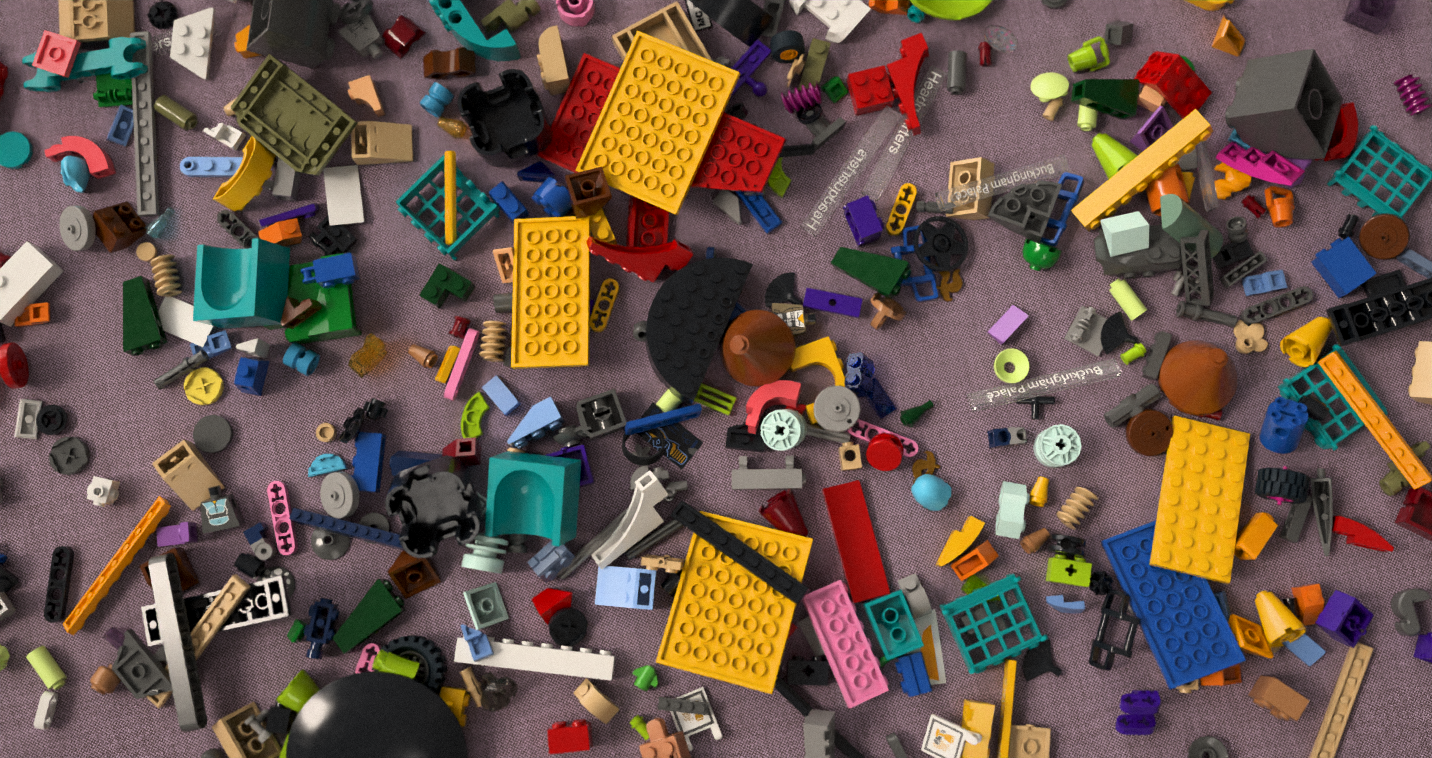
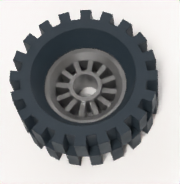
M415 635L403 636L389 641L388 645H384L380 649L402 658L407 657L408 660L415 662L419 658V666L423 663L424 667H418L414 679L435 693L441 690V684L446 679L444 672H447V666H444L443 662L446 659L445 656H441L440 652L442 650L439 647H435L432 640H426V637Z

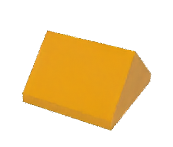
M1235 614L1229 616L1228 625L1242 651L1269 659L1274 657L1261 625Z

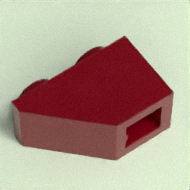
M476 437L456 439L443 448L442 456L456 457L465 466L480 465L481 446Z

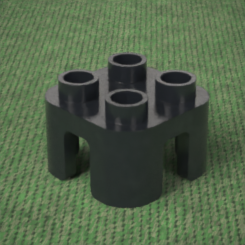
M508 69L499 73L502 86L485 91L479 82H474L463 88L458 96L457 104L460 114L472 132V136H469L471 144L483 160L493 167H504L543 152L552 141V129L539 94L529 77L518 69Z
M442 456L400 471L394 476L385 499V508L388 516L391 518L398 515L402 523L399 540L403 549L415 558H427L437 554L440 542L446 538L455 536L460 546L471 542L478 534L482 504L466 466L456 457Z

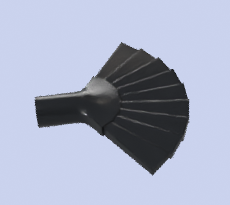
M795 272L784 273L772 280L765 293L766 308L771 307L772 303L791 302L797 305L802 303L793 294Z
M1121 311L1111 315L1102 326L1101 345L1107 355L1125 341L1132 344L1138 341V337L1128 334Z
M1050 639L1040 641L1039 646L1027 651L1023 661V673L1026 681L1048 671L1058 677L1061 675L1062 669L1052 663Z

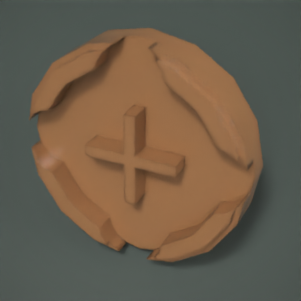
M874 293L870 299L873 306L879 310L870 324L876 330L885 323L888 317L902 321L906 315V311H903L904 309L897 301L891 300L886 296L883 298L880 293Z

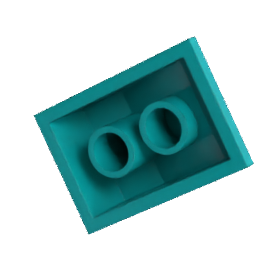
M902 590L894 591L863 604L887 661L924 646Z

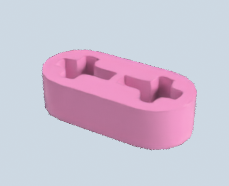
M370 643L363 648L356 667V673H362L361 668H365L367 663H369L367 670L375 672V670H372V664L376 655H373L371 660H369L370 653L368 649L375 647L374 651L378 654L381 649L379 644Z

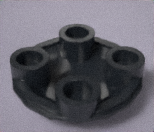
M357 407L353 417H347L343 424L345 430L341 433L339 441L348 443L360 431L365 411L362 408Z

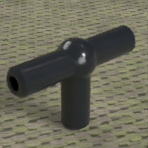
M1038 395L1017 396L1016 404H1031V419L1038 420L1039 404H1055V397H1041Z

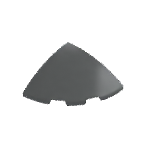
M1038 181L1035 184L1028 185L1025 183L1020 184L994 203L988 217L1007 229L1040 243L1062 184L1050 181Z

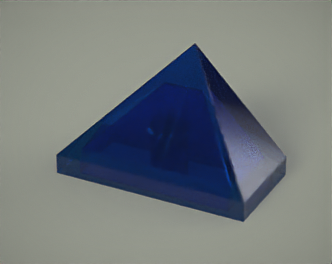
M541 161L517 172L519 181L543 183L548 177L557 181L555 174Z
M876 377L859 387L880 420L897 409Z

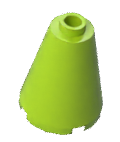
M1099 133L1092 139L1093 143L1091 146L1108 180L1138 156L1107 133Z
M302 669L280 693L276 701L299 713L305 703L320 689L309 674Z

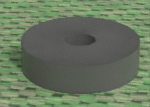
M380 513L366 514L359 522L360 525L368 527L376 525L379 530L391 531L389 520Z

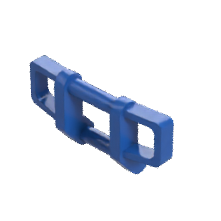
M1068 172L1062 174L1058 182L1062 186L1067 179L1078 181V185L1074 193L1060 189L1057 198L1066 200L1067 203L1059 221L1049 218L1046 227L1058 231L1053 240L1042 237L1041 243L1057 246L1063 231L1067 227L1066 222L1071 210L1079 199V194L1084 184L1082 176Z
M918 226L904 228L902 231L903 246L891 248L894 258L902 260V255L915 253L913 245L907 246V232L916 231ZM921 231V237H922V242H923V243H922V244H918L919 247H921L925 242H927V240H926V238L924 237L922 231ZM924 257L928 262H930V257ZM924 264L925 275L908 277L900 285L911 286L917 302L935 300L938 297L935 274ZM931 282L933 295L920 297L916 284Z

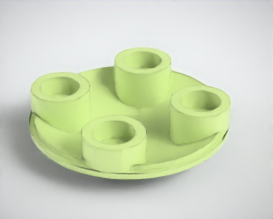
M1043 73L1035 77L1031 82V91L1039 97L1041 102H1048L1050 99L1068 94L1069 82L1066 77L1058 73Z

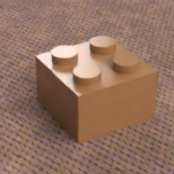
M1260 675L1248 696L1254 699V704L1261 708L1266 707L1271 710L1270 714L1279 720L1282 718L1285 721H1298L1309 703L1308 699L1275 677Z

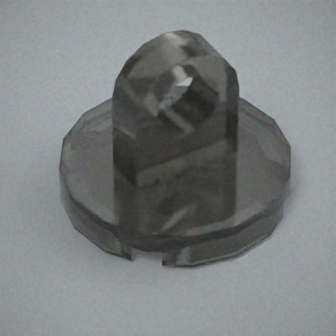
M491 672L481 677L485 690L481 695L480 703L486 711L495 712L509 704V699L517 693V684L510 677L496 679Z

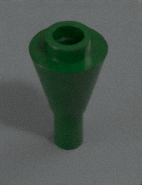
M929 400L921 406L901 411L900 420L904 426L912 428L923 416L924 412L934 407V405Z

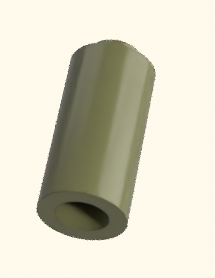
M162 95L156 100L154 110L184 130L188 131L197 125V116L168 96Z

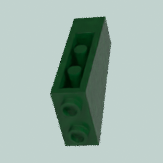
M1085 79L1073 84L1071 102L1121 120L1136 116L1139 80Z
M844 247L839 248L831 261L835 269L891 300L899 294L901 290L900 285L904 279H908L912 271L909 262Z
M138 276L124 281L123 351L132 356H138L143 354L145 350L161 348L162 344L168 343L162 327L149 280L143 276Z
M378 579L334 635L333 640L343 654L353 651L406 611L404 601L399 595L396 596L392 590L394 588L388 580Z

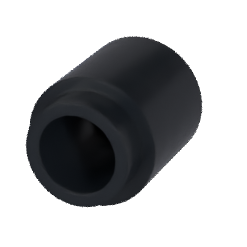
M1310 394L1307 396L1303 395L1297 402L1307 406L1308 417L1313 420L1322 421L1329 412V408L1326 407L1325 403Z
M241 553L234 564L238 571L253 579L262 577L266 570L265 562L249 553Z

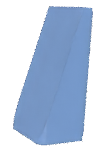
M497 375L482 387L505 416L509 415L521 404Z

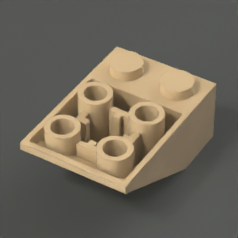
M376 121L358 122L351 132L353 161L357 165L413 162L412 125Z
M181 441L152 463L163 480L192 511L200 507L202 501L210 499L209 487L220 485L221 490L225 488L191 441Z

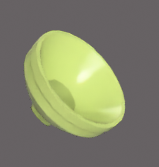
M1013 348L1006 349L997 355L994 361V371L1001 381L1017 383L1027 376L1029 361L1022 351ZM1010 362L1015 366L1013 373H1007L1004 370L1005 363Z

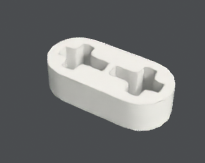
M45 691L42 694L34 720L35 728L47 730L50 727L58 701L57 693Z

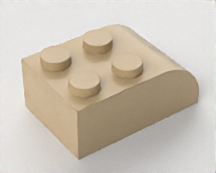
M558 25L547 28L539 38L540 54L537 55L541 68L542 82L545 90H549L550 96L566 93L571 83Z

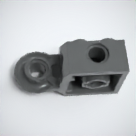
M615 389L578 401L576 410L581 426L570 425L558 430L559 434L554 436L553 439L564 447L572 448L581 444L580 439L588 437L592 441L625 429L626 419Z

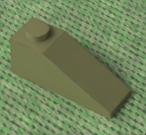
M815 38L812 39L798 88L799 91H801L802 85L809 89L810 82L814 87L816 86V81L820 84L831 43Z

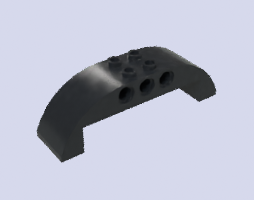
M689 0L717 24L749 47L760 38L774 19L773 16L751 0Z
M1432 278L1356 302L1344 303L1326 309L1339 346L1342 347L1432 319Z
M285 575L248 584L250 589L219 631L292 616ZM221 590L184 598L190 633ZM156 604L141 607L147 645L163 644Z

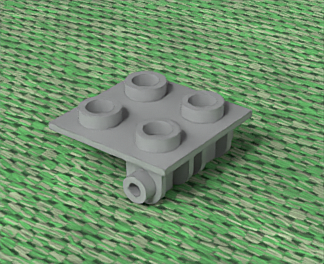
M1081 306L1064 339L1098 357L1103 349L1100 339L1102 326L1107 319L1095 313L1096 310L1094 308L1088 307L1087 309Z

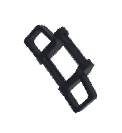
M1108 589L1100 612L1102 616L1096 639H1093L1089 658L1090 665L1110 671L1116 654L1132 658L1133 652L1131 650L1137 627L1141 624L1142 619L1126 614L1130 600L1129 594ZM1115 594L1121 596L1119 612L1110 609ZM1110 616L1130 622L1123 648L1103 642ZM1099 648L1108 651L1104 665L1097 662Z

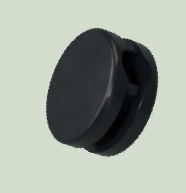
M1051 534L1049 536V541L1057 543V545H1048V552L1067 557H1084L1085 551L1076 549V547L1086 546L1084 539L1061 534Z

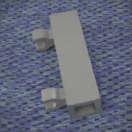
M278 157L275 180H265L262 187H265V190L273 191L272 195L279 200L296 201L301 173L295 171Z
M739 456V469L732 470V490H788L789 488L791 490H801L802 485H806V475L802 473V469H794V456L785 457L786 469H747V456Z

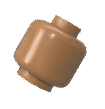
M110 664L108 667L100 666L90 679L91 688L102 695L113 693L121 682Z

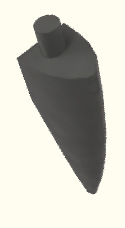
M1317 468V478H1311L1312 500L1324 555L1329 556L1333 517L1332 478L1326 477L1325 468Z

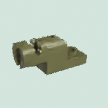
M506 0L481 20V24L485 31L489 33L491 30H496L500 23L503 22L509 31L512 32L529 21L528 14L532 16L537 15L541 11L540 6L536 0H521L516 3L517 5L511 0Z
M1427 441L1415 443L1410 448L1420 459L1426 455L1425 451L1430 448V445ZM1391 460L1387 463V466L1390 468L1389 473L1379 481L1381 489L1388 496H1394L1402 490V487L1410 485Z

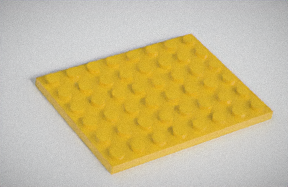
M637 31L575 171L582 172L602 167L608 186L678 216L741 75L740 72Z
M700 511L701 514L802 583L813 539ZM693 533L656 663L772 695L796 604Z

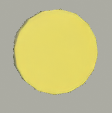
M201 367L190 372L184 382L187 398L193 403L202 406L211 405L216 402L224 389L223 379L220 374L207 367Z

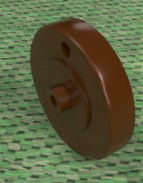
M1390 213L1377 214L1369 218L1362 226L1359 235L1362 249L1369 256L1381 260L1391 259L1400 255L1406 249L1410 239V231L1406 222L1399 216Z
M1143 410L1133 416L1126 427V439L1129 446L1136 453L1144 456H1156L1163 453L1169 447L1170 440L1173 437L1171 421L1165 414L1156 410Z

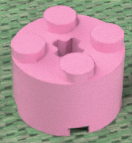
M556 0L560 18L568 25L585 26L594 15V0Z

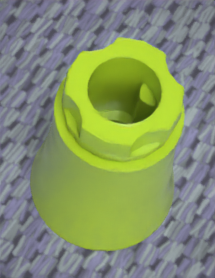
M384 650L378 652L372 664V668L378 670V672H390L414 679L419 667V662L402 658L391 652L387 653Z

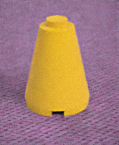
M1317 317L1285 336L1280 342L1282 353H1287L1290 356L1288 360L1297 366L1308 367L1313 365L1333 329L1330 320L1326 317Z
M1265 590L1256 595L1257 598L1254 601L1270 648L1284 646L1282 642L1289 641L1291 643L1305 634V625L1273 592Z

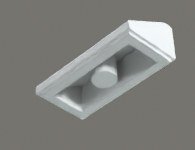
M259 338L236 345L238 350L260 358H267L270 344Z
M20 399L15 438L37 439L38 427L36 425V417L41 410L42 401Z

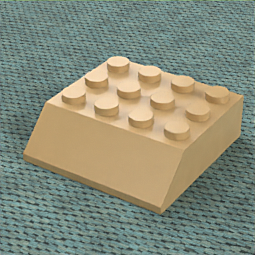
M678 1L612 35L613 44L623 62L637 31L712 61Z

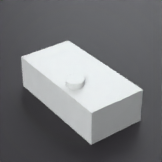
M28 241L0 268V323L10 327L15 323V318L21 316L25 312L24 309L29 304H33L64 271L39 247Z

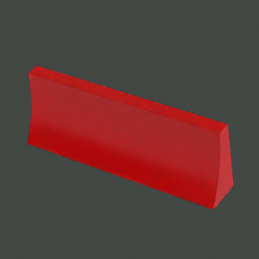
M630 195L626 246L648 247L666 244L669 212Z
M860 480L823 488L822 494L851 601L857 603L889 594L890 589Z

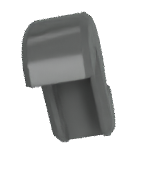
M1417 588L1403 589L1395 593L1391 599V609L1400 619V622L1394 623L1395 629L1399 634L1416 636L1420 633L1421 626L1413 603L1432 598L1425 590Z

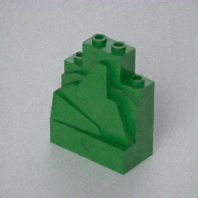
M344 253L334 254V255H328V256H321V259H322V258H327V257H332V256H337V255H342V254H344ZM313 262L289 266L288 297L297 299L299 303L310 298L319 301L323 308L294 329H285L286 340L291 344L294 342L305 344L362 335V331L356 325L352 284L345 285L339 283L335 284L333 288H323L316 282L303 284L304 276L301 273V269L312 267ZM315 272L311 273L312 277H315ZM281 324L264 326L269 330L286 328Z

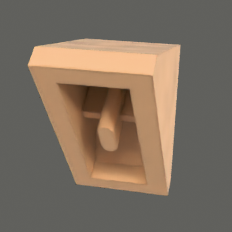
M512 247L494 249L493 254L502 283L513 282L514 249Z

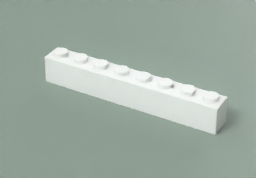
M464 635L457 638L454 662L613 680L616 655H611L612 651L600 650L599 654L592 653V649L580 648V651H574L571 646H561V649L553 648V644L541 643L540 647L533 646L534 642L522 641V644H515L513 639H502V642L494 641L495 637H488L494 655L475 662Z

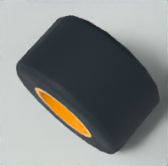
M782 31L775 34L770 40L772 58L776 62L792 63L795 58L799 60L801 54H805L803 36L797 31Z

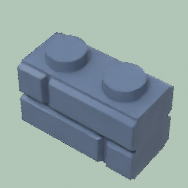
M551 540L527 563L539 578L547 583L555 579L557 573L563 567L569 566L575 555L565 544L553 546Z

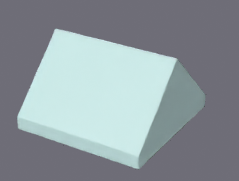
M1139 211L1100 220L1110 257L1149 248V224Z
M496 582L463 592L476 630H481L509 619Z

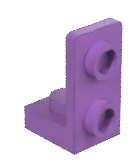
M182 522L180 525L158 527L156 529L158 547L198 542L197 526L193 522Z

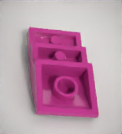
M1233 141L1215 157L1226 165L1252 177L1289 186L1297 181L1305 172L1274 150L1266 155L1252 146L1245 150Z

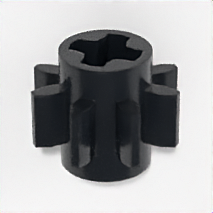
M372 398L371 402L366 401L363 406V410L367 411L365 416L379 421L380 417L385 418L388 412L384 408L386 403Z
M1097 571L1090 576L1091 583L1089 584V589L1094 591L1095 595H1106L1108 589H1113L1111 583L1114 581L1110 575H1107L1106 571Z

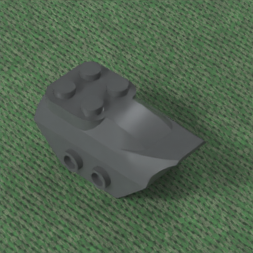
M1162 225L1149 226L1148 249L1110 257L1103 230H1098L1099 235L1094 238L1096 261L1103 266L1104 275L1124 276V279H1132L1136 275L1153 277L1156 273L1178 269L1182 263L1181 244L1162 229Z

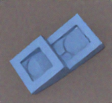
M1283 270L1241 278L1246 297L1287 288Z
M226 330L207 336L203 347L194 343L190 344L193 355L203 349L208 354L209 359L232 349Z

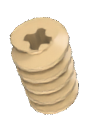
M175 255L158 256L150 262L153 267L152 273L155 274L153 278L157 281L155 283V287L158 288L156 293L159 296L172 297L182 293V291L176 290L181 287V284L175 283V281L180 279L179 276H173V274L178 272V269L171 268L176 266V262H170V260L175 258Z
M485 321L483 323L486 329H483L482 333L487 335L481 338L485 342V344L480 345V348L485 351L479 353L483 360L503 362V359L499 358L498 355L504 354L499 348L505 347V344L501 343L500 340L506 339L505 336L501 335V333L507 332V329L502 327L506 323L499 321Z
M1082 487L1075 488V493L1070 495L1071 499H1067L1066 505H1062L1061 510L1063 512L1058 511L1056 514L1063 524L1073 530H1076L1073 523L1080 525L1077 518H1085L1082 511L1089 513L1090 510L1086 506H1094L1091 499H1099L1094 493Z

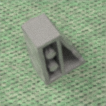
M811 709L808 716H805L803 723L805 758H835V711Z

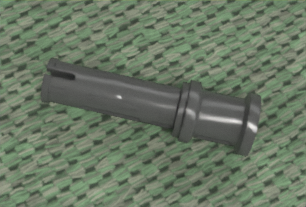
M1180 301L1176 308V317L1178 318L1183 316L1191 318L1192 321L1204 320L1234 327L1237 322L1236 315L1202 308L1199 304L1190 305L1186 304L1185 301Z

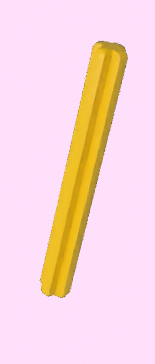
M445 151V244L452 245L457 240L456 152Z

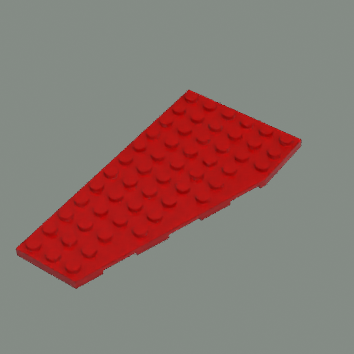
M586 53L583 54L551 125L552 141L547 149L538 154V157L577 173L575 170L621 68ZM723 113L691 187L763 193L786 139L727 113Z

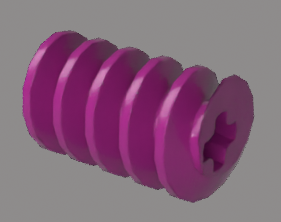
M1414 74L1394 82V86H1400L1397 89V93H1403L1400 95V99L1405 100L1403 106H1409L1405 110L1406 113H1412L1409 117L1422 113L1432 106V104L1425 105L1429 97L1422 98L1426 91H1419L1423 84H1416L1420 77H1413Z
M817 81L815 87L810 82L809 89L802 85V89L799 91L795 87L794 94L790 90H787V96L781 92L784 107L790 114L794 113V108L797 111H801V105L804 109L808 108V103L812 107L815 106V100L818 104H822V94Z

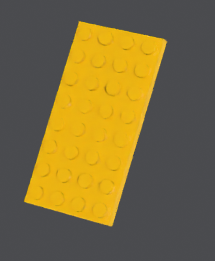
M575 216L514 219L512 369L589 366L590 251L586 241L591 236L590 216L576 219Z
M1173 416L1171 421L1173 437L1170 440L1166 453L1149 565L1228 584L1231 580L1250 434Z

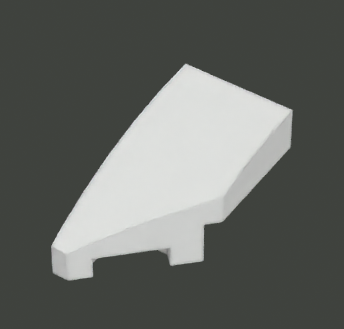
M223 123L218 124V127L212 129L205 128L203 130L209 136L235 151L246 137L241 131L230 125L226 126Z

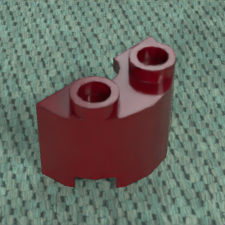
M401 15L396 19L391 29H386L382 36L385 38V46L401 59L410 50V46L414 42H418L426 32L410 18H405Z

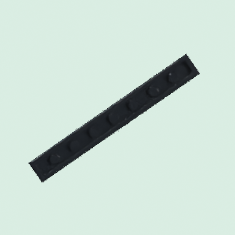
M683 500L680 501L670 515L677 522L797 606H799L810 590L807 586Z

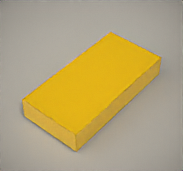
M456 346L448 347L435 381L446 383L460 348Z

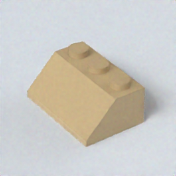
M982 157L950 162L947 203H953L954 211L952 214H946V217L968 220L989 218L995 163ZM985 184H987L989 193L983 192V189L986 187ZM977 186L981 187V189L978 190L980 193H978L976 190ZM971 188L972 192L968 194L967 189ZM961 194V198L957 199L956 196Z
M1419 341V345L1415 349L1416 362L1412 367L1413 379L1412 384L1409 385L1408 392L1415 401L1432 405V342Z
M255 702L221 718L212 726L229 758H276L281 754L282 749L273 734L261 744L258 740L259 734L249 724L246 725L244 723L252 714L255 716L261 714ZM264 720L261 725L266 729L267 723Z

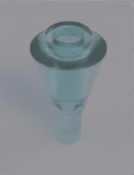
M168 207L162 216H159L145 227L147 230L146 234L153 239H161L169 222L168 220L175 213V210Z

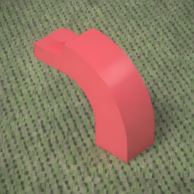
M79 136L61 137L63 145L56 144L44 150L46 157L53 162L61 161L69 155L84 157L90 174L97 179L116 174L109 155L98 145L86 138Z
M778 380L758 388L746 404L748 433L756 434L761 416L769 407L786 405L796 408L801 393V383Z

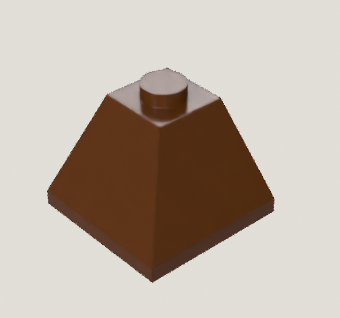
M602 167L565 175L576 219L595 215L612 199Z
M406 551L401 552L388 570L389 576L405 599L441 582L430 557L415 558L406 553Z

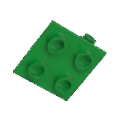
M111 73L96 75L97 91L93 93V98L98 100V107L120 106L121 104L133 105L132 78L117 80L111 77Z

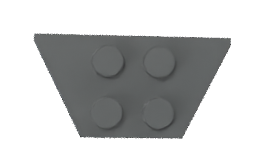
M132 628L125 631L124 636L126 637L123 645L119 647L118 656L114 661L112 670L136 699L167 691L171 692V680L167 671Z

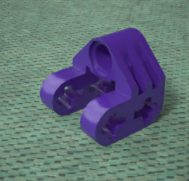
M1132 690L1131 693L1122 695L1119 707L1127 714L1117 717L1116 730L1124 735H1151L1156 726L1154 714L1159 711L1161 704L1158 691Z

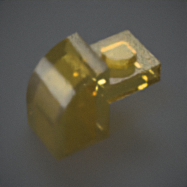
M371 333L366 336L363 347L351 355L348 366L361 378L371 372L387 354L382 340Z

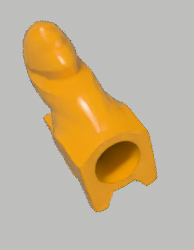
M1223 162L1214 167V170L1225 173V179L1215 180L1211 184V193L1216 199H1226L1231 196V192H1239L1249 187L1251 182L1250 175L1238 171Z

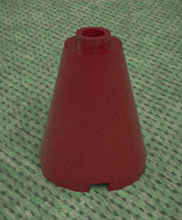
M790 488L787 492L783 490L767 500L768 505L766 507L762 505L759 508V513L777 530L807 537L808 529Z

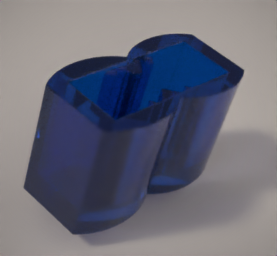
M862 352L851 353L846 361L848 372L845 376V387L852 390L858 398L870 396L873 389L871 378L874 374V362Z

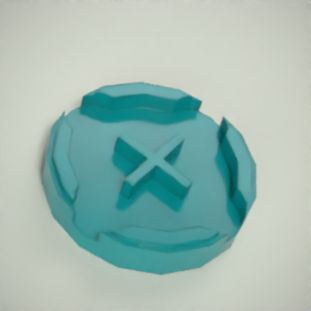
M7 132L0 136V165L9 169H19L30 161L33 154V146L27 137L18 132Z

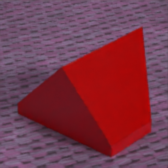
M546 588L531 600L541 618L548 625L556 611L571 607L572 592Z

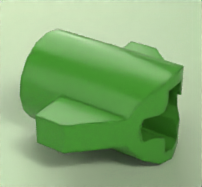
M643 666L635 669L632 673L637 676L634 685L647 692L651 685L657 688L659 681L654 667Z

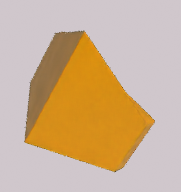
M1223 15L1212 47L1234 56H1240L1245 39L1232 22Z

